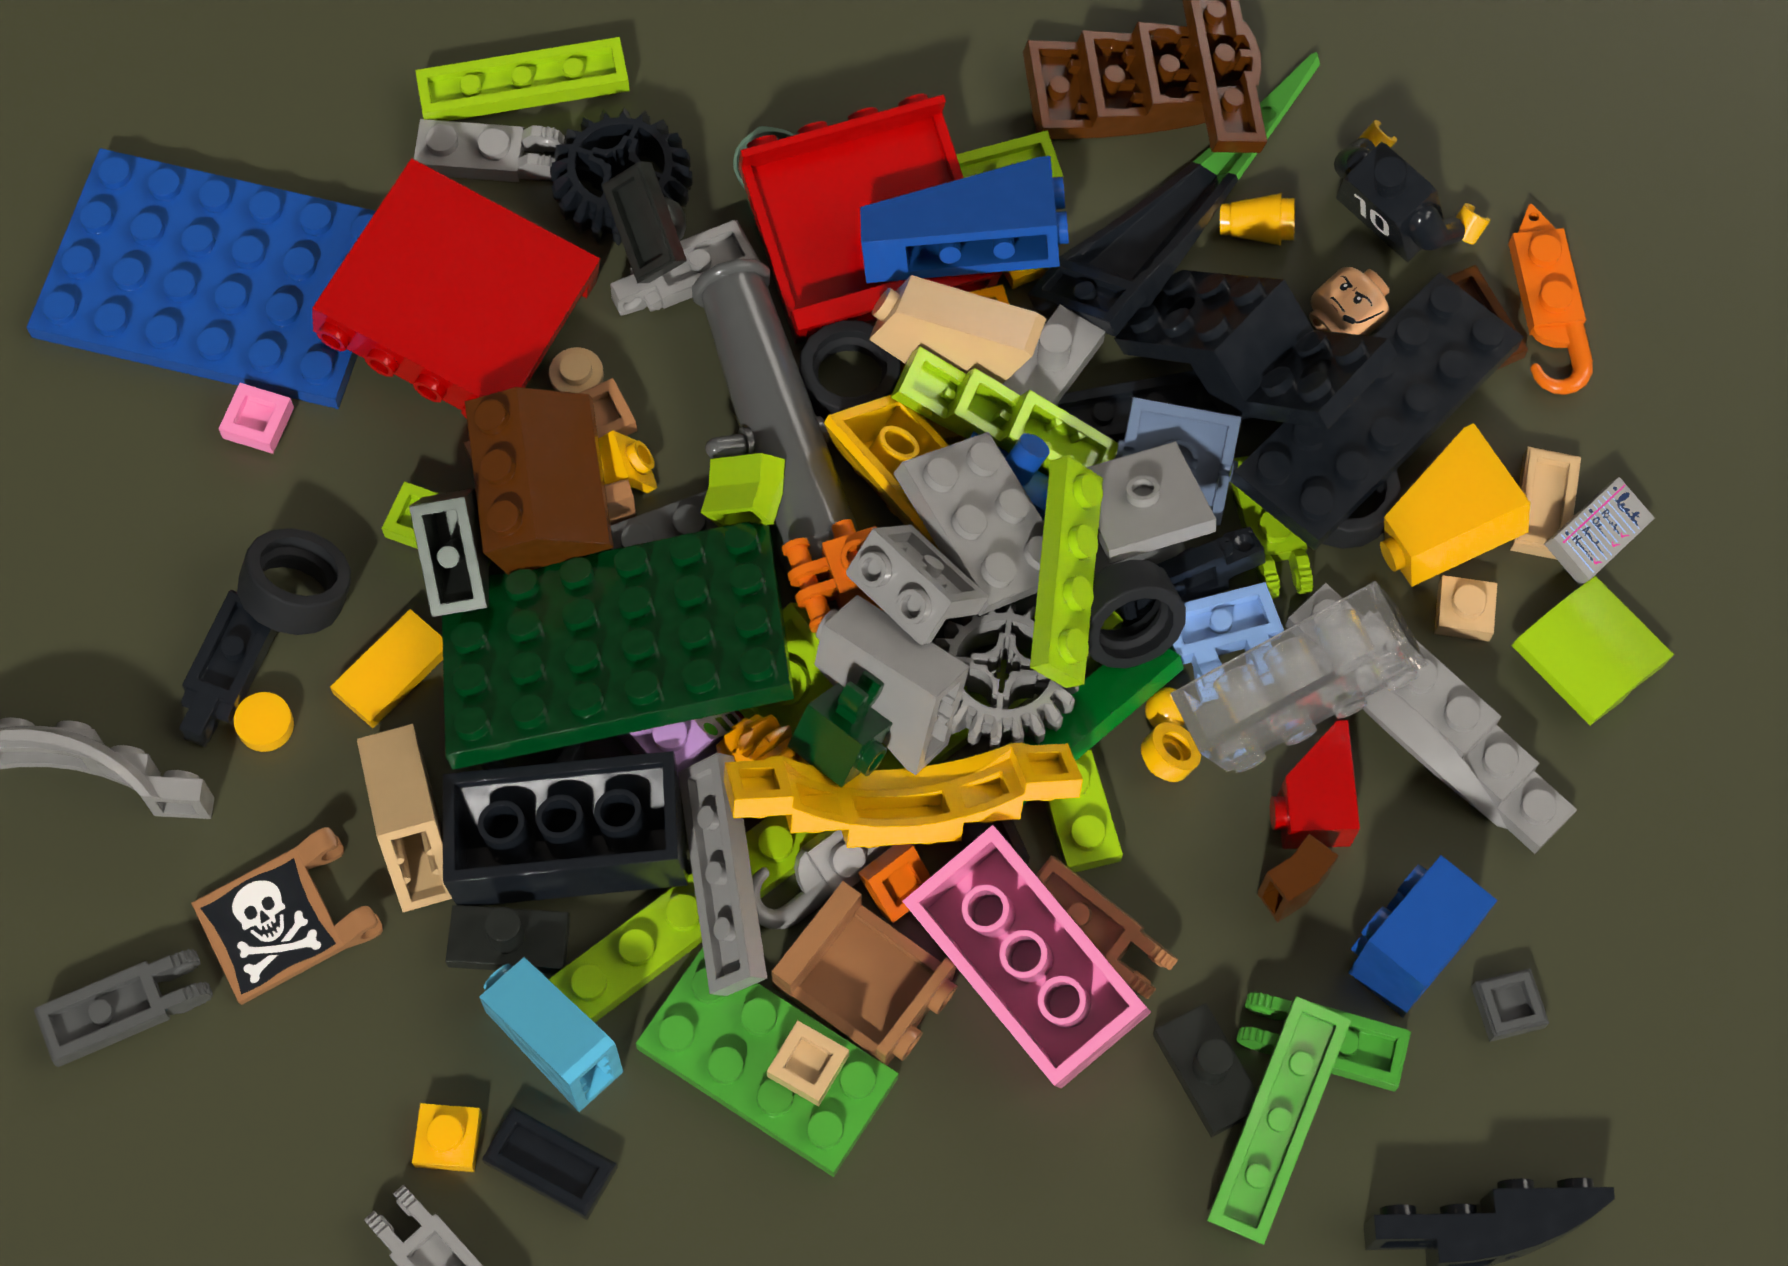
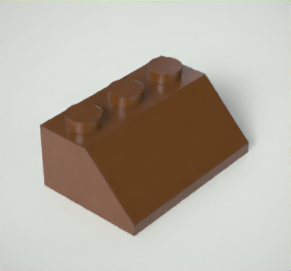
M514 387L465 401L483 553L509 575L519 569L534 570L614 548L593 398L589 394Z

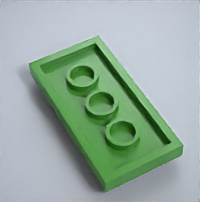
M703 948L699 951L635 1043L637 1050L832 1177L835 1176L899 1076L898 1072L758 983L728 996L710 994ZM797 1020L849 1049V1057L819 1107L767 1077L768 1068Z

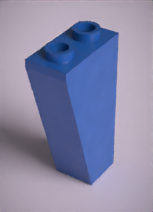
M1051 157L1033 158L860 207L861 245L866 283L907 280L911 275L920 278H934L1060 267L1058 245L1069 244L1066 211L1056 212L1058 209H1065L1063 177L1052 178Z

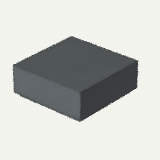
M1530 968L1476 981L1471 986L1489 1042L1544 1029L1549 1024Z

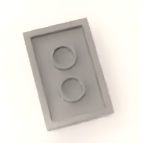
M989 432L903 461L893 474L940 552L989 596L978 613L979 616L1037 593L1044 521Z

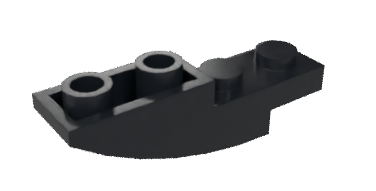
M1518 1178L1497 1182V1189H1492L1480 1200L1481 1213H1477L1476 1205L1474 1204L1444 1205L1439 1208L1440 1214H1417L1416 1206L1414 1205L1384 1206L1380 1208V1215H1373L1364 1225L1365 1250L1425 1249L1427 1266L1496 1265L1532 1253L1576 1230L1615 1200L1614 1187H1594V1181L1591 1178H1568L1557 1181V1188H1534L1533 1180Z

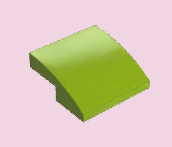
M1596 576L1547 612L1511 645L1590 726L1620 704L1633 689L1664 667L1674 656Z

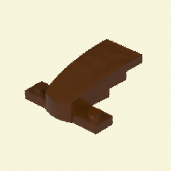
M1182 0L1187 26L1137 22L1132 33L1083 30L1077 42L1028 40L1023 50V57L1036 133L1048 130L1050 139L1104 138L1174 130L1206 123L1211 152L1261 153L1267 143L1257 92L1262 70L1261 53L1254 34L1248 24L1243 22L1239 0Z

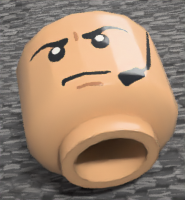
M1343 267L1312 295L1311 306L1313 311L1309 314L1310 321L1317 330L1369 336L1389 316L1390 310L1385 298L1389 293V288L1383 279L1371 269H1367L1363 273L1353 267Z

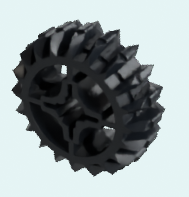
M625 107L619 114L620 117L610 118V115L603 109L600 121L596 123L583 116L580 124L581 132L567 129L565 135L566 144L556 145L554 152L556 161L552 162L550 167L551 181L553 182L551 186L553 198L559 203L560 212L565 220L573 219L574 227L578 230L579 234L591 228L592 236L597 242L607 233L613 234V241L618 246L622 240L602 184L634 164L643 162L641 161V156L643 155L655 162L663 172L662 174L654 171L663 196L679 203L681 208H686V204L689 201L688 190H691L693 185L692 171L689 170L691 167L690 155L687 149H683L682 139L679 137L678 132L669 134L668 125H666L664 119L651 125L650 116H648L646 111L641 113L636 119L630 118V113ZM581 179L592 182L593 188L602 191L601 198L590 193L581 184Z

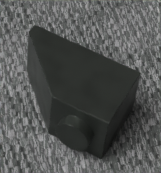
M472 488L426 496L411 504L409 509L431 616L435 617L487 608L489 606L488 557L483 553L476 489Z

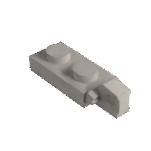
M732 220L681 240L680 243L687 261L650 283H637L632 268L630 269V276L610 283L611 298L620 316L643 310L647 306L650 311L660 310L661 308L665 309L693 298L692 285L703 272L719 263L734 259H756L759 261L738 220Z

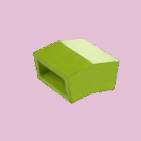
M764 453L710 459L709 487L700 513L719 527L746 521L764 525L774 524L783 495L785 459Z

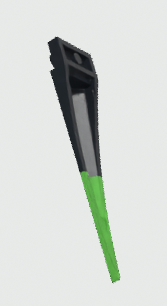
M1317 52L1310 54L1280 85L1260 102L1267 139L1320 66ZM1211 147L1208 148L1197 159L1136 206L1059 256L1060 267H1050L1029 291L1028 296L1033 307L1053 315L1059 305H1062L1104 330L1106 334L1116 337L1140 307H1148L1152 304L1257 153L1211 152Z

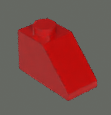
M1348 720L1336 721L1285 776L1277 796H1271V827L1273 831L1281 830L1282 849H1298L1309 834L1327 847H1350L1358 834L1360 823Z

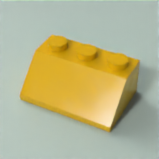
M891 395L828 415L824 421L826 429L836 449L850 463L853 470L868 483L885 502L888 509L904 525H912L938 549L893 473L903 461L949 445L921 414L892 399Z

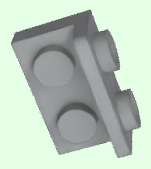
M912 525L872 528L846 570L847 577L920 645L931 643L946 619L978 615L989 598L981 588Z

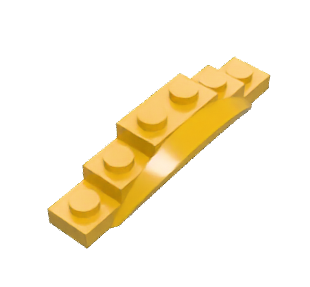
M1010 743L964 759L925 766L917 775H914L906 768L874 770L869 776L860 773L843 787H840L820 772L814 765L801 763L784 756H770L764 760L725 762L723 781L733 818H765L767 816L785 815L790 833H821L824 831L841 830L847 848H875L887 845L934 844L936 842L961 841L964 823H990L1000 820L1021 819L1023 801H1052L1054 799L1080 798L1083 778L1068 743L1047 745Z

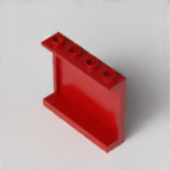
M925 93L915 94L901 100L898 103V107L880 112H878L876 107L864 108L849 115L848 121L829 126L826 121L813 122L801 127L797 131V135L779 140L776 135L762 136L750 141L746 145V149L740 150L738 168L795 344L807 341L821 327L838 321L858 320L867 323L877 321V318L872 315V311L881 295L888 288L896 291L906 281L866 283L861 245L860 207L964 178L942 113L946 103L944 94L928 98V95ZM1002 272L923 279L972 292L996 286Z
M411 158L312 307L313 332L317 333L318 338L330 348L337 351H345L347 349L364 358L368 366L377 373L386 377L396 375L413 384L414 389L424 398L437 403L443 400L460 409L463 416L467 419L465 401L514 387H526L581 296L587 299L597 283L600 258Z

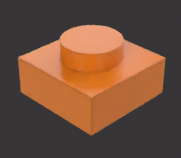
M912 844L893 845L858 872L882 916L892 923L910 911L902 901L931 877Z

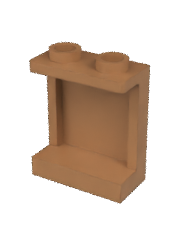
M842 881L772 970V987L827 1028L888 1066L895 1056L903 1061L914 1049L923 1034L917 1026L931 1010L938 1015L948 1004L958 987L952 982L956 966L947 957L940 962L861 905L862 894Z

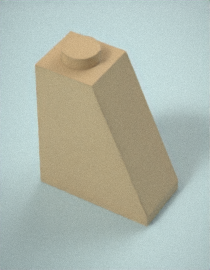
M911 275L896 291L888 288L877 301L872 311V315L877 318L869 340L905 364L911 353L921 346L965 374L976 368L1003 384L1033 356L1046 318L1034 311Z
M410 724L358 738L357 743L376 836L402 912L452 899L443 883V830L414 725Z

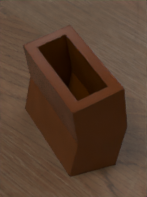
M1310 834L1292 857L1266 873L1257 892L1277 922L1309 902L1326 880L1339 857L1338 854Z

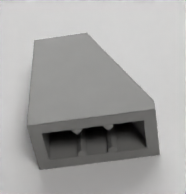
M856 595L839 611L837 609L830 610L820 622L816 632L819 645L814 664L833 686L840 683L845 687L850 681L856 685L860 676L866 670L884 683L881 694L872 705L874 710L893 723L883 743L908 771L917 775L949 744L953 716L958 710L970 666L932 642L924 645L918 644L887 613L859 595Z

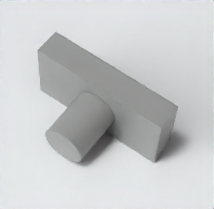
M1059 305L1044 325L1033 356L1007 379L1003 385L1019 395L1032 390L1057 405L1103 344L1105 331L1064 306Z

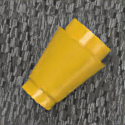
M1282 193L1231 203H1222L1220 206V235H1231V237L1280 246L1281 240H1294L1295 198H1282Z

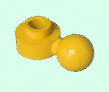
M1163 687L1150 697L1145 704L1146 718L1154 729L1142 741L1141 754L1147 768L1155 776L1169 782H1179L1184 780L1199 765L1201 750L1193 735L1182 727L1190 714L1188 699L1178 689Z

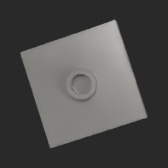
M1176 441L1087 467L1103 478V498L1100 507L1098 540L1109 563L1216 532V517Z

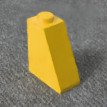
M1474 423L1470 424L1460 431L1384 516L1385 540L1380 542L1382 555L1390 569L1394 572L1401 570L1411 587L1528 533L1530 501Z

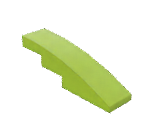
M921 346L911 353L891 395L892 399L967 439L973 431L979 435L989 432L996 445L1008 453L1021 435L1030 433L1038 436L1047 444L1050 451L1048 457L1038 469L1039 472L1049 475L1050 460L1069 455L1085 467L1113 460L1117 454L1118 443L1032 390L1019 395L976 368L965 374Z

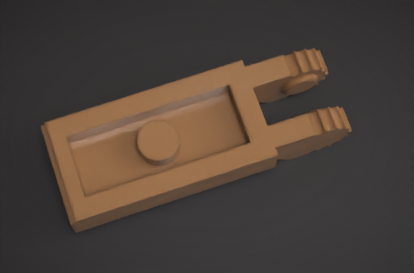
M1051 855L1036 876L1125 982L1141 996L1149 999L1156 990L1151 981L1141 972L1134 970L1120 959L1133 943L1147 953L1148 958L1154 963L1168 970L1173 968L1178 959L1157 941L1144 933L1145 927L1059 859Z

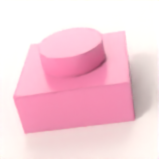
M239 383L219 426L222 438L274 454L294 409L291 398Z

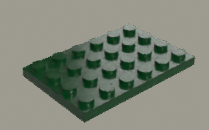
M746 521L576 557L534 570L519 569L509 575L506 572L490 575L489 606L487 608L442 615L445 753L452 770L795 699L770 525Z

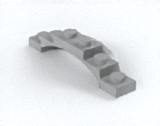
M1327 583L1319 588L1288 618L1285 627L1312 651L1314 660L1375 722L1455 793L1486 816L1497 827L1508 829L1534 854L1577 811L1571 803L1535 772L1539 762L1497 725L1501 716L1417 640L1409 646L1371 611L1363 617Z
M20 718L0 719V769L52 767L77 770L101 776L132 788L141 796L154 816L212 818L214 796L205 781L199 779V776L192 772L169 770L164 773V777H161V772L150 755L145 754L142 749L126 745H117L109 748L103 743L95 729H92L85 723L60 721L56 727L35 726L32 722Z

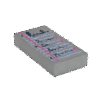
M1618 477L1604 487L1544 545L1578 585L1581 586L1593 578L1655 518L1624 481Z

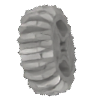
M1014 603L1005 606L1004 613H996L993 610L983 614L981 617L977 615L961 617L962 625L948 621L944 626L943 635L945 638H936L933 641L935 645L970 666L965 686H967L969 692L981 694L989 703L990 707L979 703L963 689L958 710L953 716L952 735L968 728L967 741L971 747L979 742L981 736L990 738L989 746L991 750L1000 748L1001 739H1010V743H1023L1024 735H1027L1039 745L1045 737L1044 727L1057 732L1063 722L1061 713L1069 714L1074 708L1075 699L1071 694L1078 692L1079 686L1065 688L1031 669V659L1025 658L1016 648L1017 646L1031 654L1036 611L1034 606L1027 610L1024 616L1015 614L1016 606ZM996 644L991 651L986 653H972L981 647ZM1005 659L1007 661L1006 673L1009 674V678L1005 680L1004 692L1000 693L998 691L1000 679L996 677L997 672H1000L1001 661ZM1034 694L1040 695L1036 700L1025 706L1008 709L1018 699H1033Z

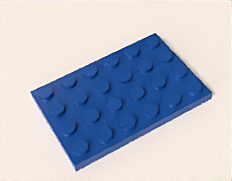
M100 148L26 328L31 337L232 385L238 386L239 383H243L292 399L339 409L358 355L347 349L345 351L334 350L318 338L317 333L313 332L312 307L376 211Z

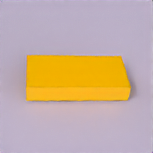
M409 609L330 686L332 693L373 729L443 660V638Z

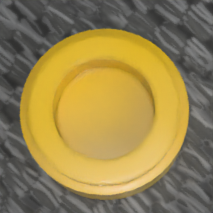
M258 692L246 697L238 705L234 714V727L241 741L248 748L259 752H269L280 748L289 740L294 729V718L283 698L270 692Z

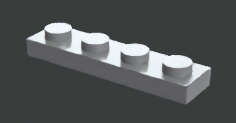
M715 753L678 772L709 993L728 996L768 978L744 819L733 818L723 781L725 762H735L732 755Z

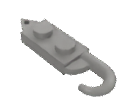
M841 830L819 833L800 848L801 851L795 859V876L802 892L778 909H770L761 901L760 890L762 884L769 876V870L765 867L760 868L752 876L759 925L768 929H786L798 924L826 903L842 881L851 887L861 880L858 872L893 845L875 848H847Z

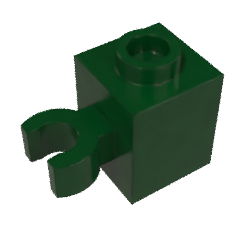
M867 670L862 673L856 685L851 681L845 687L837 683L807 705L789 741L788 747L811 765H814L815 768L840 787H843L860 773L869 776L879 766L887 753V748L882 743L893 724L872 708V705L883 690L884 683Z

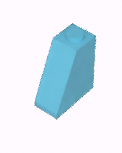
M525 957L513 967L510 964L503 965L487 979L483 986L486 991L479 996L485 1012L578 1112L584 1109L623 1073L615 1042Z

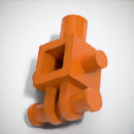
M851 519L836 522L831 526L835 539L822 543V558L814 561L809 551L810 543L808 538H796L782 546V552L784 556L788 557L792 568L787 574L790 585L800 587L801 589L795 595V599L799 608H806L810 619L809 628L812 633L817 632L820 622L830 611L828 604L830 601L836 600L840 610L856 595H859L881 609L846 575L847 568L872 528H877L876 526L856 532Z

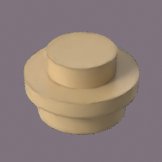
M573 347L563 350L555 356L550 364L549 376L551 384L556 391L579 393L602 383L604 371L601 360L594 352L581 347Z

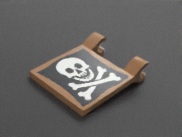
M329 827L315 831L295 848L191 903L237 1001L241 1005L349 947L370 941L383 932V925L378 915L369 906H361L355 909L335 925L308 871L309 869L333 862L344 854V847L339 837Z

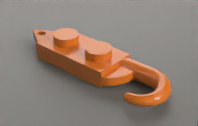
M1529 204L1518 233H1513L1508 243L1529 335H1532L1536 341L1553 348H1568L1572 373L1565 379H1554L1545 374L1538 363L1532 364L1530 370L1534 380L1543 389L1553 394L1561 395L1576 393L1586 386L1593 373V359L1584 326L1586 317L1564 228L1556 229L1533 204Z

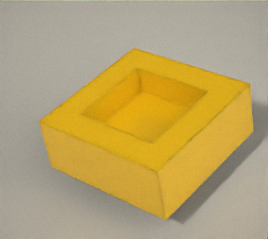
M420 1103L412 1158L414 1167L475 1172L482 1120L481 1109Z

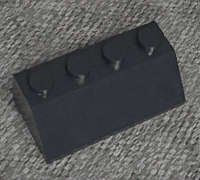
M674 751L443 774V883L455 904L483 906L688 885L686 828Z

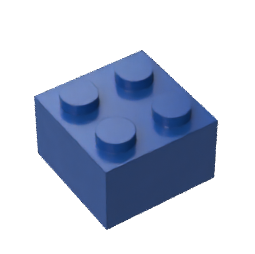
M1442 855L1439 856L1428 870L1420 864L1413 869L1397 889L1398 893L1386 908L1382 906L1362 930V935L1351 948L1358 955V958L1348 973L1401 1017H1404L1472 936L1498 901Z

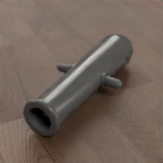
M734 259L719 263L703 272L692 285L693 302L705 310L740 428L738 434L711 438L706 443L705 451L711 458L764 453L785 459L783 495L774 524H770L780 566L788 578L787 574L792 568L788 557L784 556L781 549L785 543L796 538H808L810 543L809 551L814 561L822 558V543L835 539L831 529L833 524L841 520L851 519L856 532L859 529L827 446L828 443L833 441L826 429L824 419L815 415L769 293L770 269L756 259Z

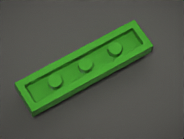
M1298 996L1293 998L1206 1221L1262 1245L1265 1244L1352 1021L1351 1018Z

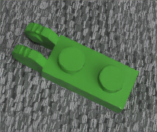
M1250 992L1247 995L1245 1008L1259 1016L1274 1020H1285L1292 1001L1261 992ZM1317 1004L1352 1019L1331 1074L1395 1092L1399 1087L1411 1031ZM1246 1026L1239 1028L1236 1041L1239 1045L1271 1055L1279 1034L1257 1027Z

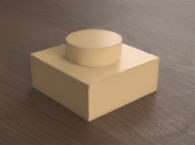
M1442 575L1438 583L1434 634L1489 642L1494 634L1497 583Z
M797 1020L768 1068L767 1077L819 1107L849 1057V1049Z

